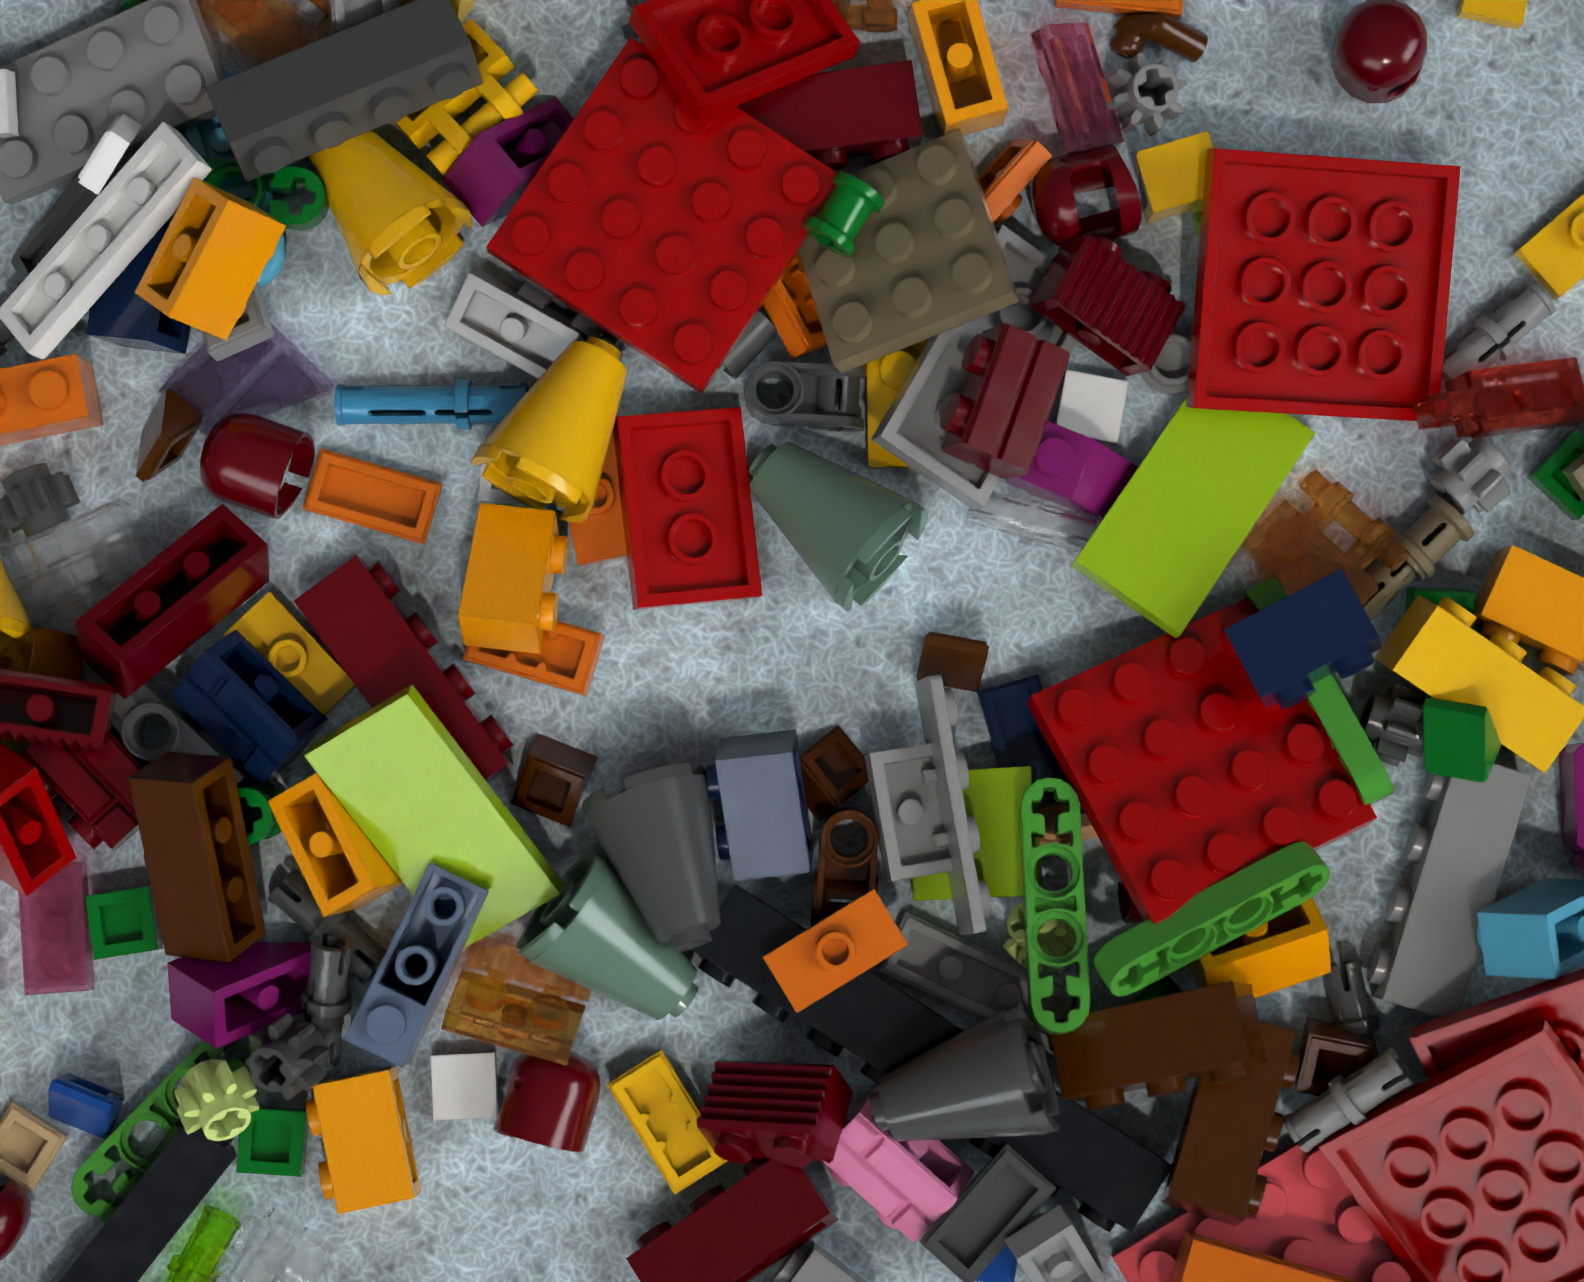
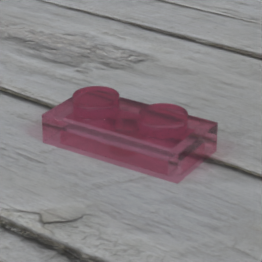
M1048 24L1032 32L1031 37L1037 53L1038 69L1045 80L1056 115V127L1063 139L1067 154L1108 144L1117 146L1125 142L1115 109L1105 108V104L1111 100V96L1089 24Z
M87 861L70 862L27 897L18 892L25 995L95 989L92 942L85 896H89Z

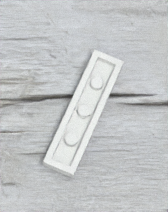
M162 122L0 307V319L29 354L45 360L174 214L193 178L196 177L203 181L211 172L212 168L178 130Z

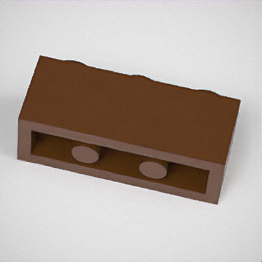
M166 752L128 777L132 804L137 817L144 850V860L148 869L165 953L169 956L230 962L266 934L232 759L227 756Z
M1229 981L1090 1012L1083 1024L1072 1032L1061 1035L1050 1033L1062 1099L1085 1101L1088 1111L1125 1104L1124 1092L1146 1088L1148 1098L1187 1091L1185 1079L1208 1075L1210 1085L1249 1078L1247 1066L1267 1062L1252 985L1237 981ZM1065 1018L1055 1020V1022L1064 1023Z
M1259 1020L1267 1062L1247 1066L1249 1078L1239 1081L1210 1085L1208 1075L1196 1077L1171 1164L1173 1167L1169 1172L1161 1203L1233 1226H1237L1245 1220L1246 1212L1257 1214L1267 1183L1266 1176L1257 1174L1263 1151L1265 1149L1274 1152L1284 1122V1114L1275 1112L1280 1089L1282 1087L1291 1090L1301 1060V1053L1292 1050L1296 1035L1295 1031Z

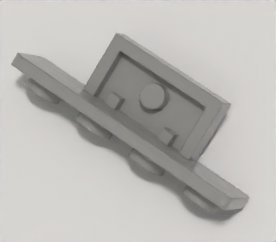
M941 674L931 675L915 683L925 744L864 755L886 882L948 872L959 934L980 933L986 931L984 918L991 916L992 907L989 889L985 880L977 879L973 854H977L980 851V835L974 816H966L962 790L968 789L969 786L968 767L964 754L961 751L955 752L951 726H956L958 720L957 705L952 689L944 688Z

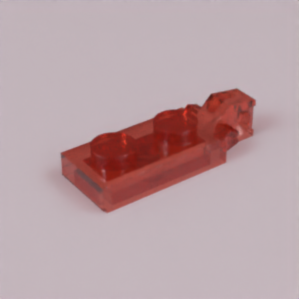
M1572 357L1468 370L1459 377L1444 382L1446 392L1430 394L1428 396L1429 399L1413 405L1419 429L1442 428L1454 424L1457 437L1471 436V439L1582 424L1584 423V385L1577 358Z

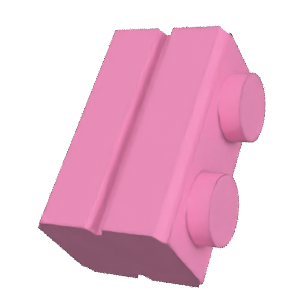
M877 1085L846 1116L833 1161L830 1164L825 1161L823 1162L827 1165L831 1176L837 1182L844 1186L852 1187L875 1208L877 1216L886 1226L901 1231L914 1243L955 1204L975 1172L940 1140L896 1141L890 1130L881 1132L875 1122L870 1103L871 1093L878 1092Z

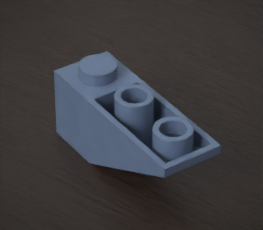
M429 863L343 1040L401 1068L411 1062L446 990L488 895V890L433 863Z

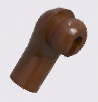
M1166 13L1125 15L1113 26L1116 32L1110 39L1109 46L1113 53L1130 60L1138 53H1143L1145 43L1155 44L1193 63L1201 57L1206 49L1208 36Z

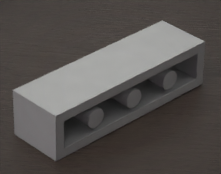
M1497 764L1493 765L1488 779L1482 783L1430 774L1428 772L1424 784L1423 797L1430 799L1431 803L1424 824L1416 822L1407 839L1404 858L1413 862L1406 884L1397 883L1388 901L1386 920L1394 922L1387 946L1377 945L1369 963L1367 981L1375 983L1371 996L1439 1018L1461 1011L1480 949L1477 942V927L1479 924L1477 912L1494 903L1532 775Z

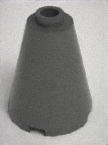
M691 763L660 766L622 778L624 789L619 794L608 799L604 787L583 800L582 808L588 824L658 943H673L674 950L680 952L710 942L712 940L710 930L721 924L711 799L708 792L705 766L700 764L694 772Z
M1018 1003L1007 1006L881 1076L878 1080V1092L871 1093L870 1095L872 1113L881 1132L890 1130L896 1141L1034 1136L1059 1131L1060 1125L1050 1117L1059 1114V1105L1043 1044L1035 1045L1033 1041L1028 1042L1023 1030L1024 1028L1035 1026L1025 1005Z

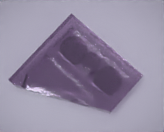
M271 323L274 333L273 338L218 362L208 354L204 343L158 391L163 394L166 389H173L203 414V422L198 430L205 436H208L212 427L222 417L231 413H249L265 417L280 412L283 408L315 397L320 398L329 395L337 386Z

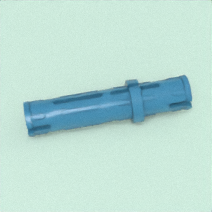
M457 379L455 385L345 386L341 384L337 385V389H335V419L338 426H345L346 424H456L458 430H471L473 424L500 423L526 394L529 387L527 383H521L520 385H472L471 379Z

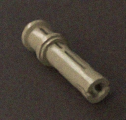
M1433 495L1427 501L1428 509L1403 534L1394 532L1388 538L1389 543L1386 545L1388 552L1352 586L1359 601L1375 586L1379 585L1381 587V590L1363 607L1370 621L1377 618L1415 579L1418 581L1430 579L1436 573L1434 565L1460 540L1468 542L1475 535L1466 519L1440 496ZM1435 528H1440V533L1427 546H1423L1422 541ZM1400 564L1403 569L1395 577H1392L1390 572Z

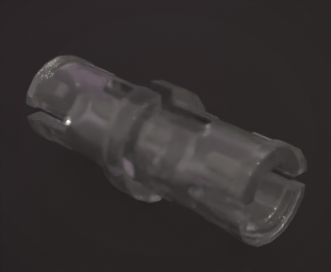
M993 490L983 508L973 510L968 507L964 524H972L1018 536V543L1031 546L1032 541H1037L1079 553L1096 529L1098 517L1044 504L1043 497L1031 494L1029 499Z

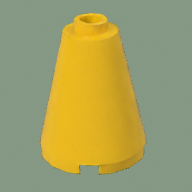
M370 130L346 140L337 147L324 149L309 156L316 175L325 187L328 204L359 277L370 292L382 296L392 294L386 285L401 280L408 288L414 287L447 264L463 246L464 243L459 238L458 233L463 224L470 230L473 225L471 213L465 204L374 131Z
M588 337L586 342L572 341L478 446L471 460L473 466L486 463L487 466L482 476L499 490L526 506L544 510L546 504L551 503L565 508L559 519L567 522L583 523L594 504L628 374L627 368L620 362L622 353L610 343L596 337Z

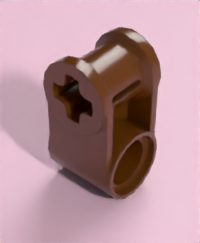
M852 807L839 808L830 813L822 824L819 838L817 870H814L810 927L849 904L845 902L829 901L830 899L855 900L873 888L878 894V874H876L878 833L870 816L860 809ZM852 819L860 822L867 830V840L860 851L847 855L834 849L830 842V835L837 823Z

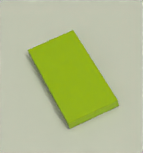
M1186 396L1070 566L1175 639L1178 638L1315 435L1314 431L1289 414L1186 407Z
M412 684L311 744L304 754L306 760L413 896L429 863H433L489 891L464 949L561 894L564 885L563 881Z

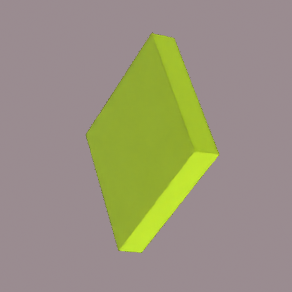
M1036 766L968 770L969 786L968 789L962 790L966 816H974L980 835V851L977 854H973L977 879L985 880L990 898L1023 896L1019 807L1020 800L1028 787L1037 781ZM1038 804L1031 805L1033 814L1038 813ZM1031 835L1032 847L1040 846V838ZM1039 859L1035 864L1034 876L1039 886L1043 888L1041 859ZM948 872L912 878L913 901L953 899Z

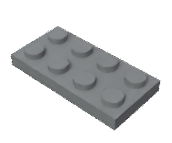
M196 0L145 1L0 67V69H8L15 72L19 136L0 138V195L3 202L12 205L72 180L80 169L85 166L117 115L121 116L124 113L142 125L124 156L138 151L162 122L181 132L216 116L204 87L226 78Z
M1004 225L995 229L1020 302L931 337L871 438L872 441L973 510L985 506L1000 478L977 468L974 464L966 463L942 452L941 447L947 431L940 427L941 416L945 406L955 393L961 394L968 371L962 369L961 363L968 344L976 334L982 335L983 331L1002 323L1018 327L1036 336V339L1045 340L1068 351L1069 354H1071L1078 342L1029 306V300L1034 296L1035 290L1040 285V280L1046 275V269L1052 264V259Z

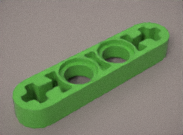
M1274 576L1243 590L1244 599H1249L1253 607H1256L1258 611L1288 596ZM1331 674L1313 683L1316 692L1307 698L1306 703L1313 708L1321 720L1330 739L1331 747L1338 752V759L1346 773L1351 776L1363 804L1367 805L1370 803L1371 805L1393 794V786L1384 765L1333 675Z
M1048 777L1037 780L1028 787L1020 800L1019 807L1028 1007L1035 1024L1047 1033L1061 1035L1075 1030L1083 1024L1088 1016L1090 985L1080 803L1077 793L1071 785L1061 779ZM1043 792H1053L1056 803L1066 804L1067 812L1059 814L1056 818L1055 834L1056 838L1068 834L1070 836V846L1051 842L1035 848L1032 847L1031 835L1038 838H1043L1046 835L1044 816L1038 813L1033 814L1031 805L1040 803ZM1048 855H1055L1064 859L1071 871V878L1067 887L1056 892L1047 891L1040 887L1034 876L1035 864L1039 859ZM1058 920L1066 923L1071 928L1075 938L1074 946L1067 955L1052 957L1044 953L1039 947L1037 940L1038 930L1045 922ZM1075 964L1077 967V977L1071 975L1063 976V990L1065 997L1076 998L1077 1009L1066 1013L1064 1023L1055 1022L1054 1013L1049 1010H1042L1041 1000L1049 998L1053 994V975L1040 979L1038 976V965L1045 968L1059 969Z
M1296 842L1197 893L1169 918L1155 925L1148 919L1114 937L1098 951L1094 958L1093 966L1113 995L1125 996L1137 992L1306 902L1325 886L1329 880L1330 870L1315 849L1307 842Z
M202 1040L86 1159L74 1174L71 1185L73 1199L80 1209L95 1216H102L113 1203V1200L106 1195L98 1200L91 1197L89 1191L94 1186L93 1180L89 1177L91 1171L102 1175L110 1171L121 1160L109 1153L115 1145L124 1161L139 1169L148 1156H143L133 1146L131 1137L135 1126L141 1121H154L162 1127L166 1135L180 1118L176 1110L179 1104L174 1094L180 1080L192 1067L201 1063L199 1059L205 1052H207L210 1060L219 1059L228 1049L229 1044L216 1049ZM250 1041L248 1049L253 1053L258 1048ZM240 1056L232 1060L228 1064L231 1071L234 1072L244 1066L249 1070V1065H246L245 1062L246 1059ZM130 1169L124 1171L112 1185V1189L117 1196L134 1176Z

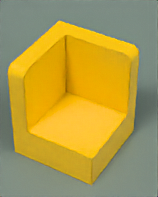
M1208 131L1147 148L1137 153L1135 162L1148 201L1143 211L1146 224L1202 208L1207 149L1213 148Z

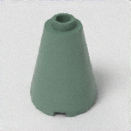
M786 442L778 448L773 444L767 446L756 457L749 469V474L753 477L750 485L751 493L833 600L846 611L852 610V599L861 606L883 587L908 557L907 555H898L907 535L911 534L919 540L928 520L927 510L917 502L791 442Z
M591 850L572 865L560 878L565 884L561 894L553 898L549 904L546 902L536 908L517 942L516 948L520 950L518 953L532 964L656 1020L664 1018L669 1013L674 1017L679 1016L690 1005L697 994L698 986L693 983L697 969L682 951L676 952L674 950L673 943H658L614 866L606 857L601 856L595 850Z

